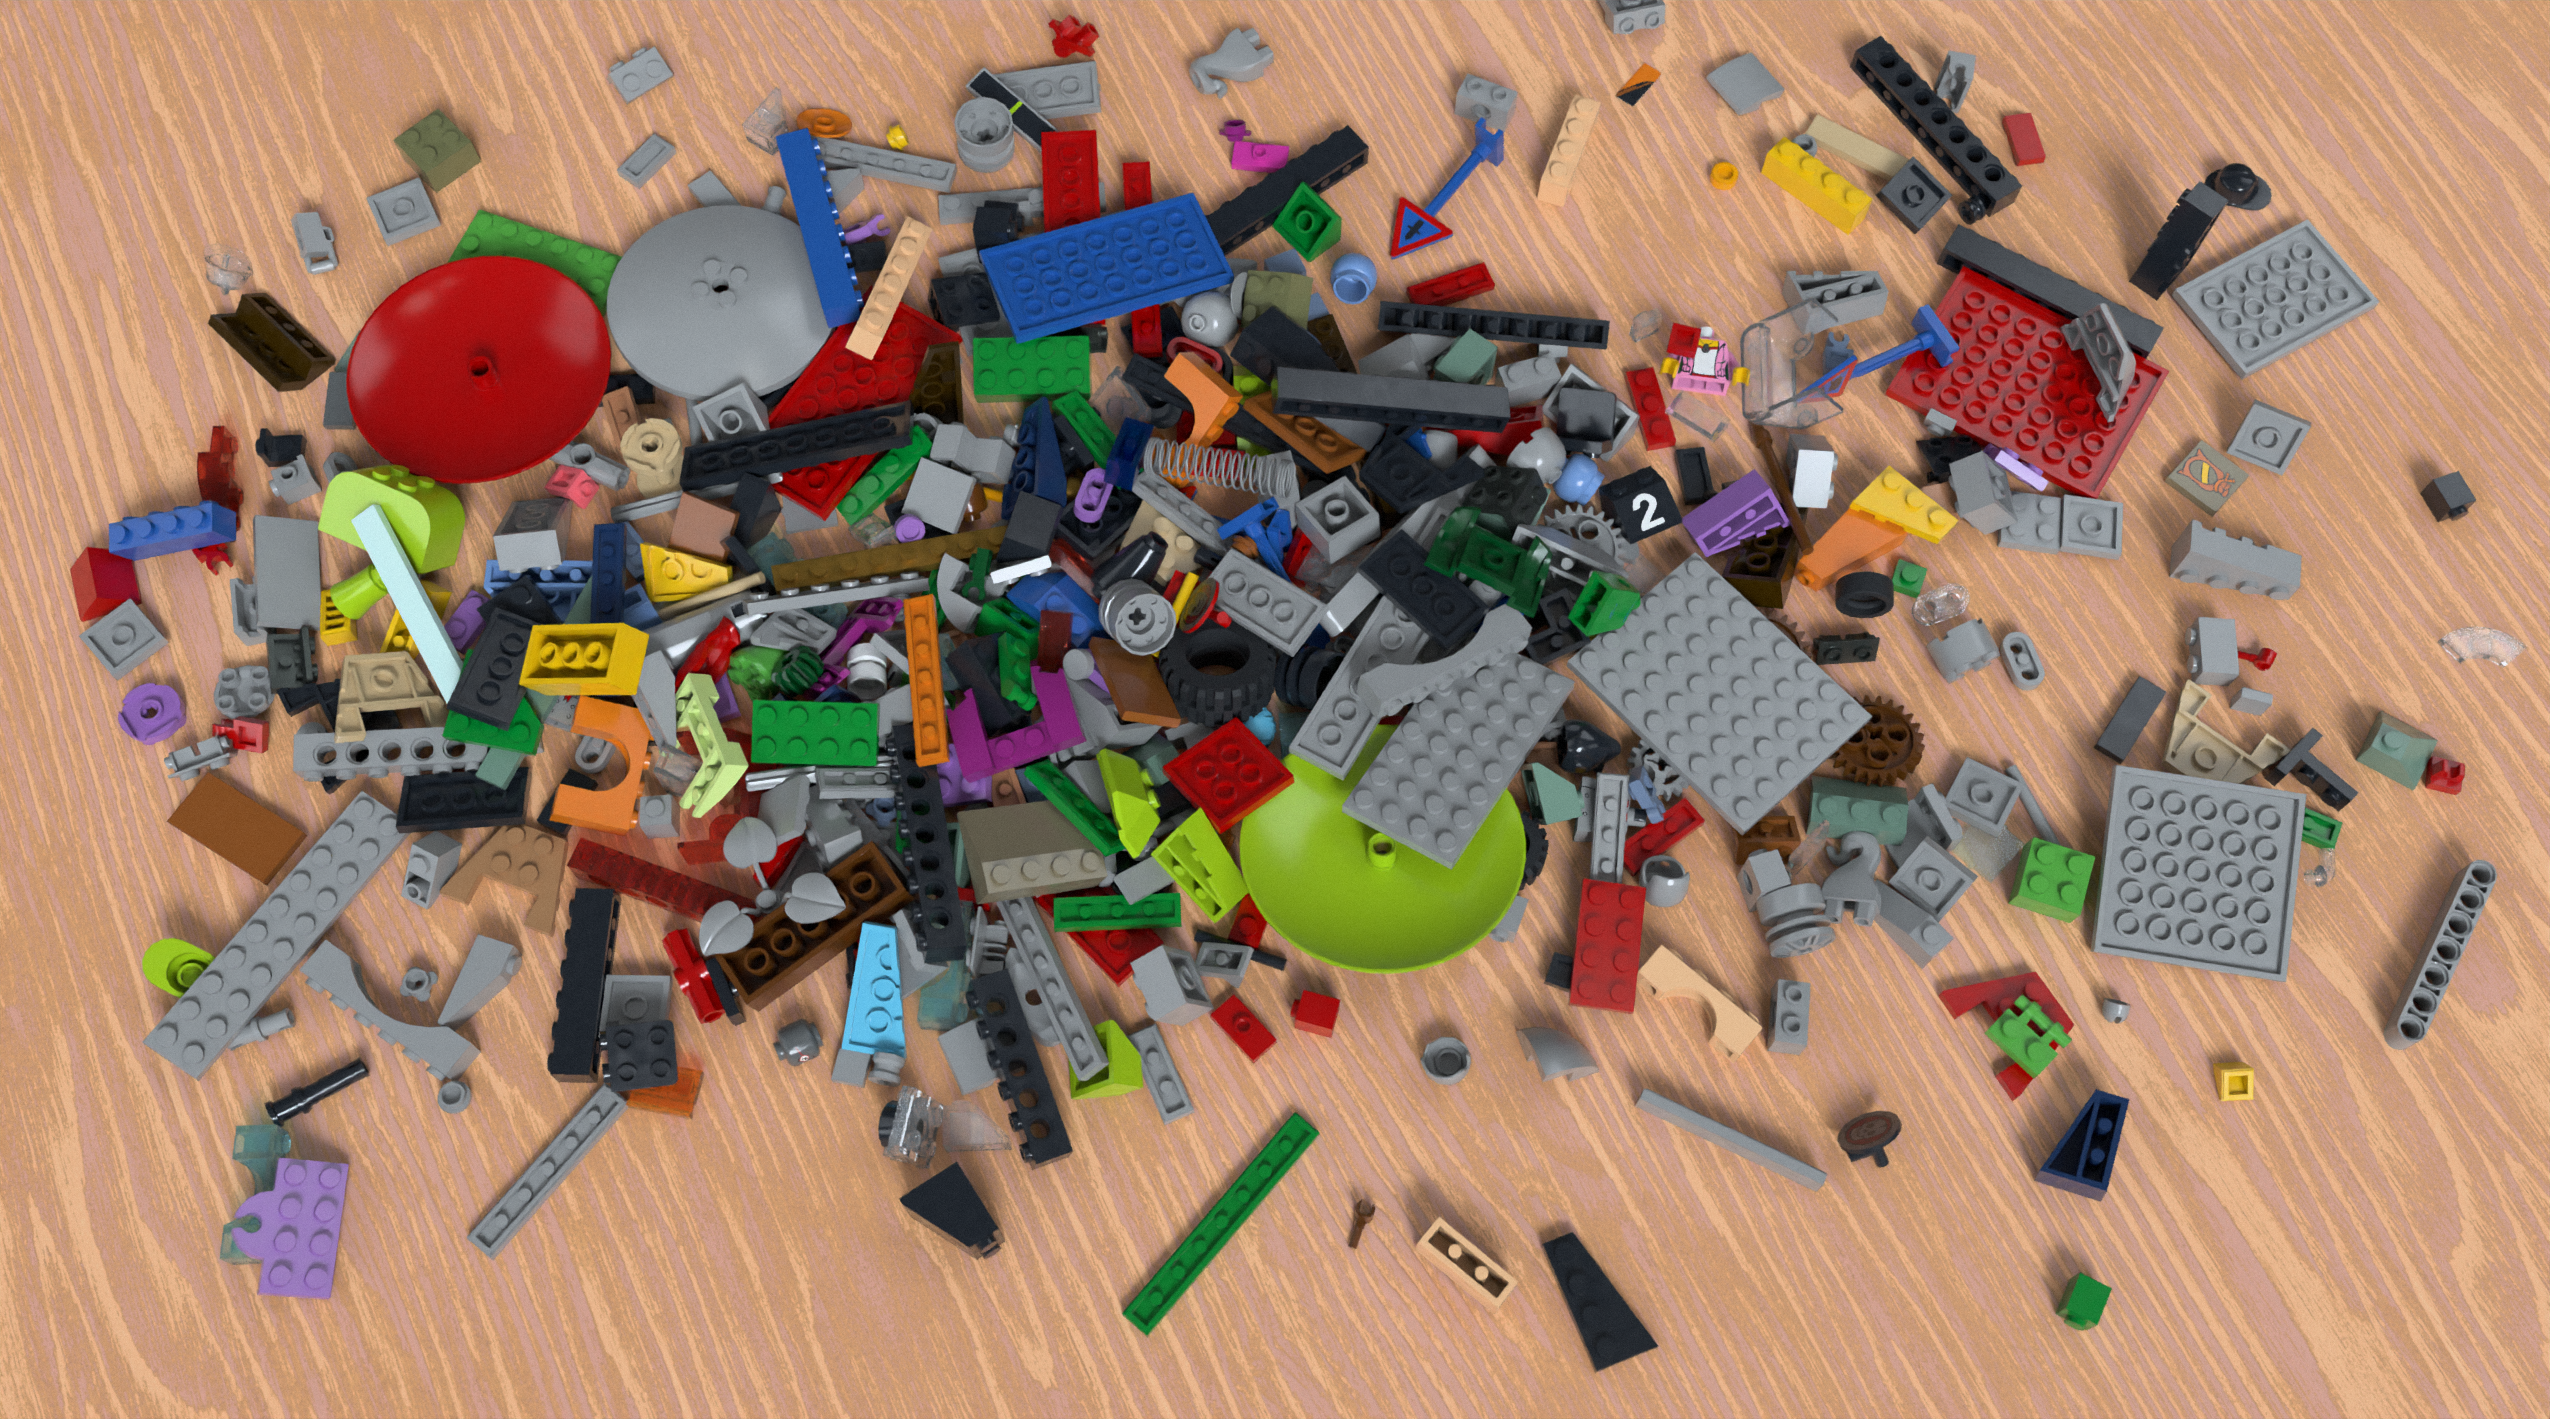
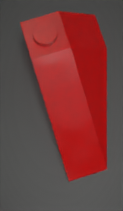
M1543 405L1510 408L1511 418L1503 433L1426 427V430H1437L1455 435L1458 440L1457 446L1471 448L1479 444L1484 451L1510 456L1521 441L1525 444L1529 443L1534 439L1530 434L1544 427Z

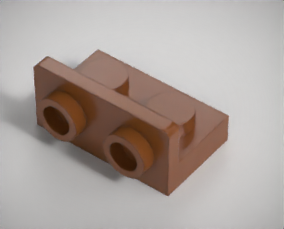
M1764 816L1743 836L1731 826L1736 844L1734 857L1736 865H1744L1749 854L1760 849H1767V852L1778 849L1784 864L1797 863L1801 839L1794 816Z

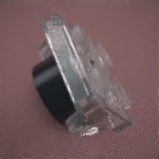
M902 1086L897 1096L899 1101L892 1100L887 1103L879 1119V1139L881 1145L885 1148L883 1155L890 1157L894 1161L910 1163L917 1168L929 1169L931 1159L936 1152L935 1142L939 1126L943 1122L944 1105L913 1086Z

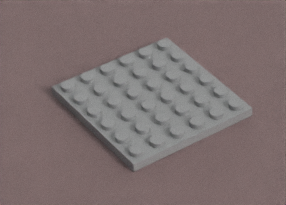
M2113 766L2091 952L2286 982L2307 794L2127 766Z

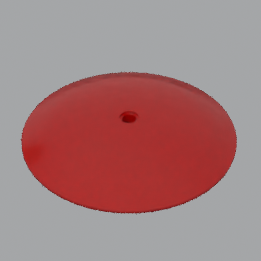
M479 256L449 262L432 268L400 286L368 318L357 336L348 362L346 388L349 408L354 422L370 446L391 464L408 468L410 474L429 477L438 482L456 484L482 483L507 478L545 462L573 441L585 428L595 414L607 388L612 358L610 338L604 319L594 301L584 289L560 271L532 260L509 256Z

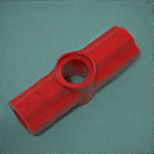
M685 928L676 929L668 933L661 940L663 947L674 966L673 974L683 994L688 997L701 1024L712 1023L720 1019L725 1013L705 965L706 961L703 956H700L689 931Z

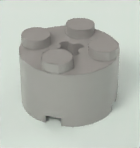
M1982 618L1978 621L1974 619L1947 631V635L1943 637L1944 641L1940 642L1937 637L1926 646L1941 675L1947 680L1948 684L1965 676L1964 673L1971 669L1977 672L1991 664L1990 661L2000 656L1999 648Z

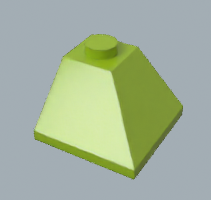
M1107 1020L1092 1026L1109 1064L1089 1080L1080 1081L1069 1060L1071 1099L1120 1096L1143 1088L1141 1055L1114 1020Z

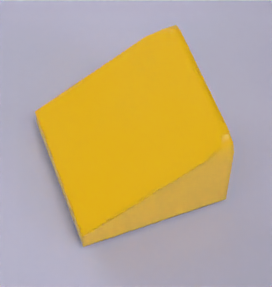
M2245 1062L2213 1063V1072L2220 1101L2253 1099V1067Z

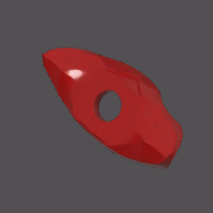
M723 615L719 625L702 642L696 645L683 666L678 670L675 679V694L688 673L710 675L715 685L726 672L733 649L741 643L740 635L735 625L726 616Z

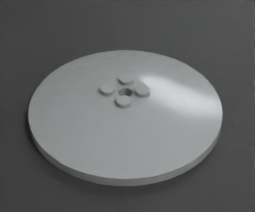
M735 205L709 206L678 214L657 224L644 233L626 251L612 275L608 288L607 316L615 344L623 358L632 369L652 385L673 395L690 400L704 402L742 383H745L757 397L780 389L802 375L836 329V327H828L800 226L780 215L753 207ZM719 285L728 287L726 291L721 293L713 291Z

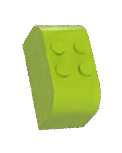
M384 464L336 475L329 483L326 491L318 530L366 550L351 520L371 505H380L415 573L424 574L455 565L465 526V513L456 495L448 489L434 484L435 481L433 479L410 474L409 469L404 466Z

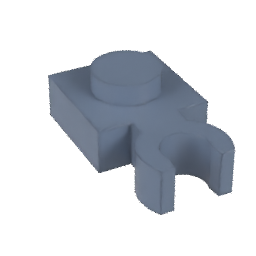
M1833 332L1829 333L1822 353L1823 375L1854 355V350L1846 349L1850 341L1848 334H1844L1842 341L1839 342L1834 339Z
M1643 765L1632 769L1628 782V792L1633 800L1637 799L1641 808L1646 809L1647 816L1652 824L1663 821L1664 817L1662 814L1666 813L1663 803L1656 796L1657 790Z

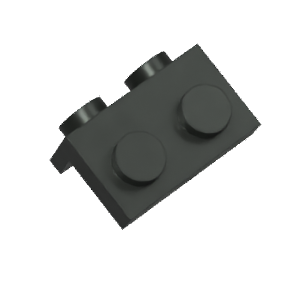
M302 626L299 634H267L266 648L271 694H278L276 690L288 687L292 689L304 687V684L317 682V663L312 664L311 655L315 654L314 637H309L308 626Z

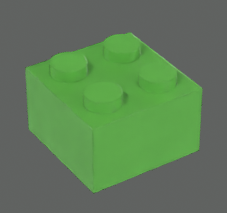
M2033 837L2023 846L2008 904L2071 923L2081 915L2095 856Z

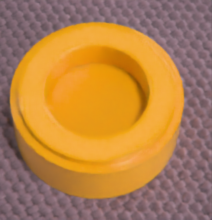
M1719 162L1711 170L1710 182L1719 190L1732 189L1736 185L1739 176L1738 170L1729 162Z

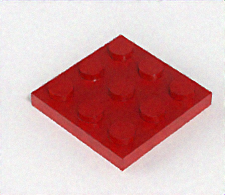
M1237 717L1162 767L1163 774L1197 810L1200 807L1202 808L1211 825L1219 834L1225 832L1295 783L1294 775Z

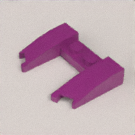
M877 597L863 599L837 628L836 638L819 654L820 659L824 663V671L818 677V681L811 686V689L808 688L802 694L805 699L815 700L830 686L838 685L851 673L846 667L839 666L844 660L843 655L850 647H854L862 640L863 632L878 633L889 629L904 604L900 598Z
M1040 666L1030 667L1045 721L995 739H988L972 688L964 693L967 698L953 711L950 708L946 710L963 777L969 783L1087 742L1063 669L1059 668L1058 674L1041 672Z

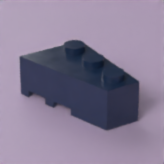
M2096 1089L2052 1154L2043 1164L2034 1181L2101 1202L2108 1189L2130 1099Z

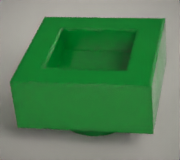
M1899 559L1891 578L1894 591L1917 599L1927 568Z

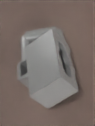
M318 212L295 213L291 223L300 250V256L304 258L308 273L317 275L335 270L338 266V261L332 245L334 237L331 228L322 226ZM328 254V260L312 263L311 258L326 257Z

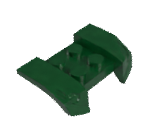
M1456 507L1441 524L1423 565L1450 578L1455 570L1469 578H1473L1492 587L1496 591L1508 595L1507 606L1534 618L1547 579L1553 553L1537 535L1526 551L1475 526L1474 524L1482 508Z

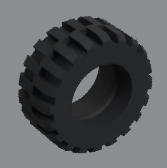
M1207 617L1203 624L1192 633L1183 632L1179 624V629L1175 627L1173 637L1167 645L1160 649L1159 673L1180 717H1187L1188 721L1198 725L1200 722L1204 723L1206 727L1214 728V725H1225L1235 717L1244 723L1249 720V716L1254 718L1262 712L1263 708L1271 701V695L1274 693L1276 652L1274 651V645L1233 620L1227 628H1224ZM1209 665H1224L1238 671L1216 676L1202 673L1197 669Z

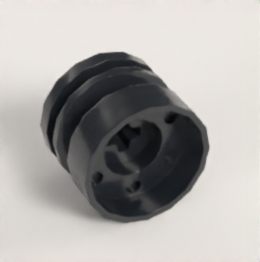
M1303 643L1294 657L1283 652L1275 669L1274 687L1276 695L1286 704L1312 711L1346 655L1307 643Z

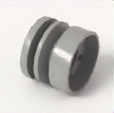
M975 98L963 104L957 111L954 121L960 159L965 166L982 173L996 172L1006 167L1012 160L1015 151L1011 112L1003 103L992 98Z
M1133 578L1121 580L1109 587L1101 598L1098 609L1100 623L1104 630L1130 653L1142 656L1156 653L1165 647L1173 637L1176 627V614L1169 601L1144 581Z
M1805 883L1784 887L1756 901L1755 906L1761 925L1773 927L1766 932L1765 938L1766 941L1771 943L1769 945L1770 955L1775 958L1805 955L1829 945L1836 938L1834 929L1829 927L1831 924L1830 917L1819 915L1825 909L1826 903L1818 884Z

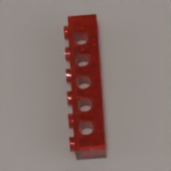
M580 838L567 864L576 878L606 889H614L617 893L700 923L706 912L719 902L732 901L737 905L739 911L745 907L757 908L753 899L584 838ZM746 914L755 924L757 917L752 914Z

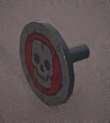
M1890 1111L1865 1113L1845 1124L1838 1133L1837 1141L1841 1149L1848 1152L1851 1162L1873 1156L1877 1167H1885L1889 1164V1159L1883 1147L1896 1139L1901 1132L1902 1123L1897 1114Z

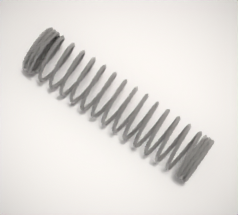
M1160 437L1149 439L1143 456L1144 471L1148 475L1157 476L1161 474L1163 477L1170 475L1172 479L1179 477L1182 481L1188 478L1190 482L1197 480L1200 484L1206 482L1208 485H1212L1215 483L1217 487L1224 485L1227 489L1233 486L1235 490L1242 488L1245 492L1251 489L1253 493L1260 491L1263 495L1269 492L1273 497L1277 495L1279 498L1285 499L1292 493L1295 483L1296 466L1292 460L1283 459L1280 461L1277 470V460L1275 457L1271 460L1268 468V458L1266 456L1262 458L1259 466L1257 454L1253 456L1250 463V455L1248 453L1243 456L1241 461L1239 451L1234 454L1232 459L1230 450H1227L1223 457L1221 448L1214 455L1212 447H1209L1205 453L1203 445L1198 447L1196 452V446L1193 443L1189 446L1188 450L1185 442L1181 443L1178 448V443L1175 440L1169 447V441L1167 439L1162 440ZM1166 442V444H1167V451H1166V457H1165V460H1164V464H1163V466H1162L1163 458H1164V443ZM1175 443V458L1173 461V465L1170 469V455L1172 447ZM1156 444V456L1152 467V454ZM1184 445V459L1179 470V457L1181 448ZM1193 446V460L1188 472V458ZM1202 448V461L1197 473V460ZM1211 449V462L1206 475V462ZM1220 451V463L1215 476V464ZM1229 453V464L1224 478L1225 461ZM1238 454V466L1233 479L1234 463ZM1247 456V468L1242 481L1243 465ZM1256 458V469L1252 480V467ZM1265 460V471L1261 482V470ZM1274 462V473L1270 484V473ZM1167 463L1168 474L1165 475L1162 471ZM1176 464L1177 475L1173 476L1171 473ZM1185 466L1186 476L1182 478L1180 474ZM1194 467L1195 478L1190 479L1189 475ZM1203 468L1204 479L1200 481L1198 477ZM1212 469L1213 481L1208 482L1207 478ZM1240 470V486L1235 487L1234 483ZM1221 471L1222 483L1218 484L1216 480ZM1230 472L1231 484L1228 486L1225 481ZM1249 472V487L1245 489L1243 485ZM1258 474L1259 488L1255 491L1253 490L1252 486L1254 485V482ZM1267 476L1268 489L1266 492H1263L1261 488ZM1276 477V493L1273 494L1271 488Z

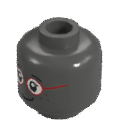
M799 1019L779 1028L777 1031L779 1041L773 1043L779 1060L787 1059L788 1063L794 1067L817 1058L820 1054L819 1047L824 1046L815 1023L809 1024L805 1019Z

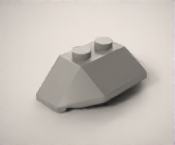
M1519 524L1511 540L1512 544L1527 551L1537 535L1553 553L1542 591L1544 596H1549L1567 588L1575 605L1593 571L1621 575L1626 580L1629 576L1608 553L1554 528Z

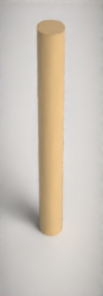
M760 571L659 609V616L662 620H667L763 584L766 581L765 575Z

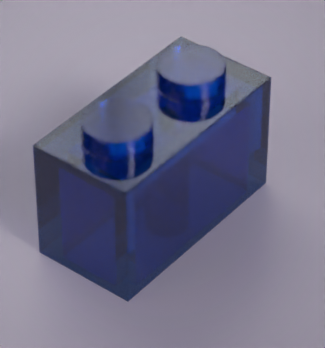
M1125 417L1107 459L1104 482L1132 491L1143 466L1146 446L1150 438H1152L1153 425Z

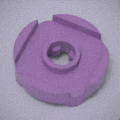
M146 683L130 691L122 701L125 704L122 708V713L119 712L118 714L121 728L131 738L145 745H153L156 742L169 738L178 728L183 727L187 720L185 704L181 696L170 686L155 685L154 683ZM153 707L155 710H158L156 716L145 719L149 715L148 710Z

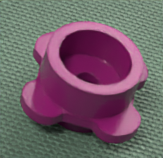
M1229 120L1224 122V129L1219 130V134L1226 136L1228 141L1235 142L1242 141L1244 136H1250L1251 130H1246V122L1243 120Z

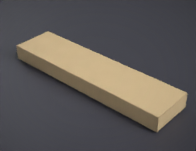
M1818 114L1805 133L1815 139L1818 147L1887 181L1909 160Z

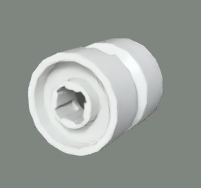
M862 643L855 645L847 653V669L851 672L847 676V690L857 694L862 701L876 700L887 691V673L885 671L887 657L872 644Z

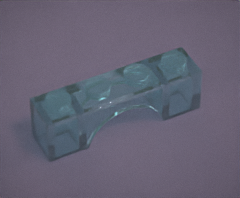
M959 900L967 942L963 960L951 961L950 968L942 980L931 987L921 989L917 1022L921 1029L950 1031L960 1026V1023L966 1022L967 1003H963L964 994L968 991L967 987L970 980H972L971 973H968V967L966 966V953L968 947H973L970 934L972 917H977L973 901ZM939 923L931 924L935 928H944Z
M277 1124L236 1126L232 1159L250 1169L255 1181L254 1195L273 1190L278 1158H285L291 1148V1139L288 1131ZM248 1215L225 1224L219 1259L232 1265L262 1264V1260L248 1257L239 1250L231 1234L233 1228L239 1227L248 1233L257 1232L260 1227L259 1220L255 1216Z

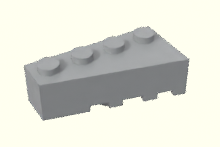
M2192 519L2172 545L2169 577L2180 579L2185 583L2197 582L2207 584L2216 589L2228 588L2239 590L2243 594H2260L2269 596L2274 600H2289L2300 588L2302 556L2268 544L2261 547L2255 546L2253 539L2244 536L2239 539L2226 536V530L2217 527L2213 528L2212 531L2202 528V522Z

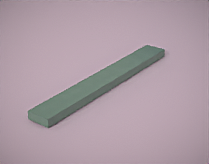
M592 575L563 624H590ZM528 688L525 697L542 724H544L560 695L546 696ZM490 748L475 776L506 790L526 754Z

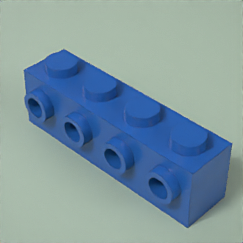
M201 501L199 505L192 507L176 506L173 508V511L168 512L152 511L148 513V516L124 517L120 522L109 524V553L133 561L236 540V512L219 506V503L216 501Z

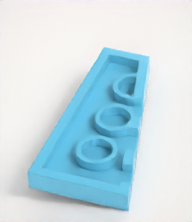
M868 921L863 922L841 1049L873 1055L875 1052H885L901 1056L904 1059L907 1058L896 926Z

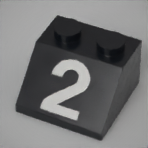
M1651 466L1639 469L1632 474L1615 479L1599 487L1601 510L1604 512V518L1606 520L1614 519L1613 527L1621 529L1620 534L1630 545L1683 523L1666 481Z

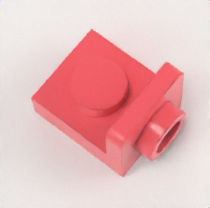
M560 464L544 488L551 495L570 499L579 508L586 509L599 490V485L582 469Z

